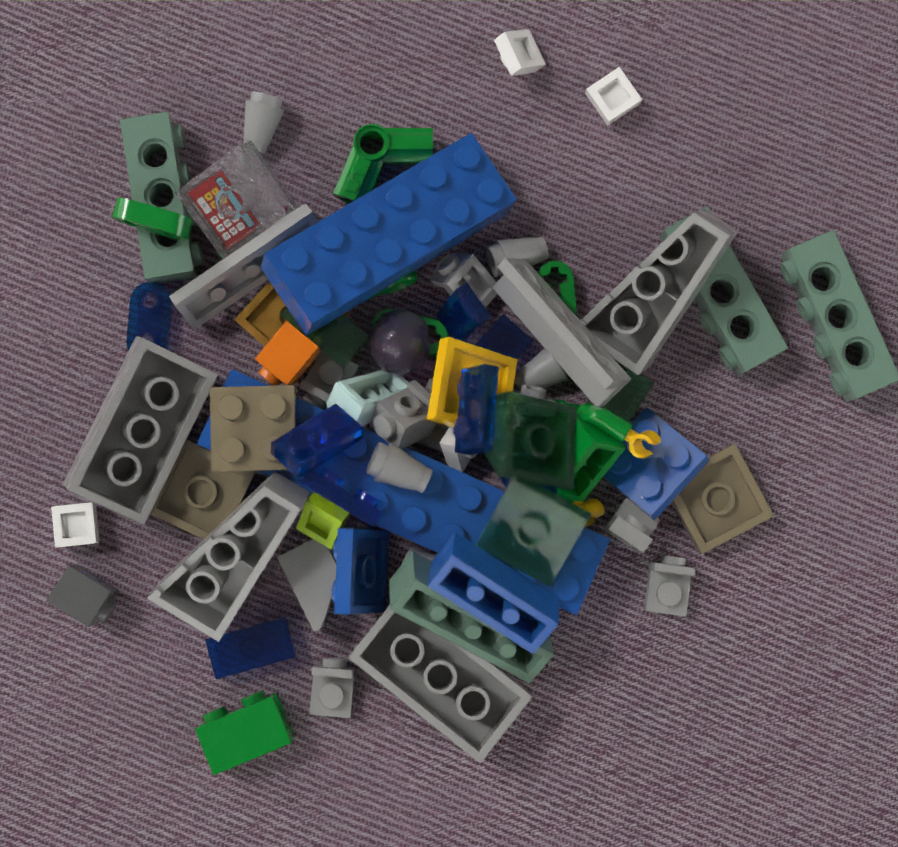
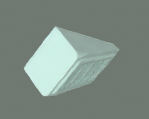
M393 367L338 381L335 383L326 405L328 410L349 430L357 429L371 422L378 401L406 389L409 382Z

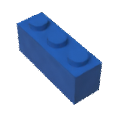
M454 532L431 562L427 585L429 588L532 654L537 651L559 624V599L457 532Z

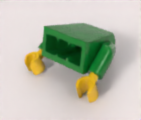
M558 399L554 400L557 402L556 411H547L546 416L549 422L535 439L534 446L540 462V481L548 490L550 497L557 498L566 508L571 506L574 509L572 516L576 524L587 527L594 523L595 519L605 513V509L597 499L593 498L585 502L583 501L626 449L622 443L623 440L629 442V449L635 457L646 458L653 455V453L645 449L642 440L645 439L648 443L656 445L661 442V438L652 430H646L641 433L635 432L631 429V423L602 407L591 403L576 405Z

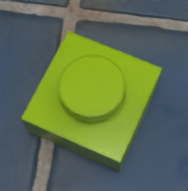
M313 492L305 502L296 529L332 549L338 537V528H344L350 512Z

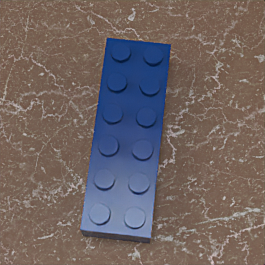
M471 132L267 251L264 255L261 269L305 336H308L503 218L517 199Z

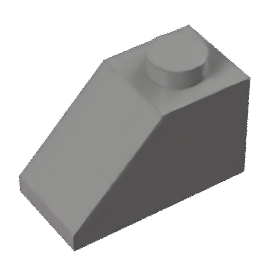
M312 539L278 556L277 559L313 631H316L325 626L333 601L331 590L333 582L336 580V560L333 548L330 549Z

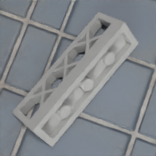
M303 204L170 295V299L193 330H195L267 281L268 278L261 269L265 253L314 225L318 220L307 204Z
M505 258L497 266L504 275L492 288L591 402L596 406L604 407L631 380L630 376L526 259Z

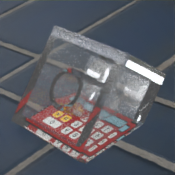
M252 141L238 145L175 192L222 259L298 208Z

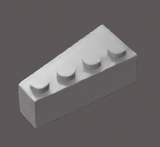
M705 209L694 212L580 321L616 361L637 375H640L651 366L739 231Z
M274 471L159 581L147 599L219 642L300 512L310 492Z

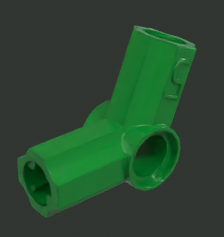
M367 124L359 128L354 135V145L333 192V196L346 204H350L374 190L384 165H417L432 156L433 128H383L377 124ZM369 139H377L383 143V148L377 154L371 155L362 150V145Z

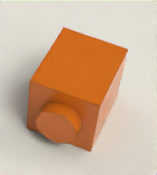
M286 321L256 356L255 360L263 366L258 373L273 386H280L281 383L294 385L322 351L315 343Z

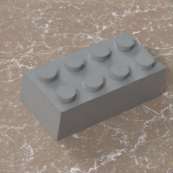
M136 336L63 483L65 488L70 492L145 524L210 392V387L213 386L218 374L155 343Z
M390 605L348 657L479 763L484 760L532 698L531 693L501 668L390 610Z

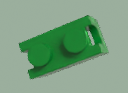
M264 690L242 698L243 706L228 712L226 706H222L202 715L205 722L196 727L195 731L213 776L292 743L295 737L277 692L266 696Z

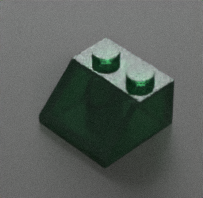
M510 391L478 401L477 443L499 477L564 490L574 489L575 406Z

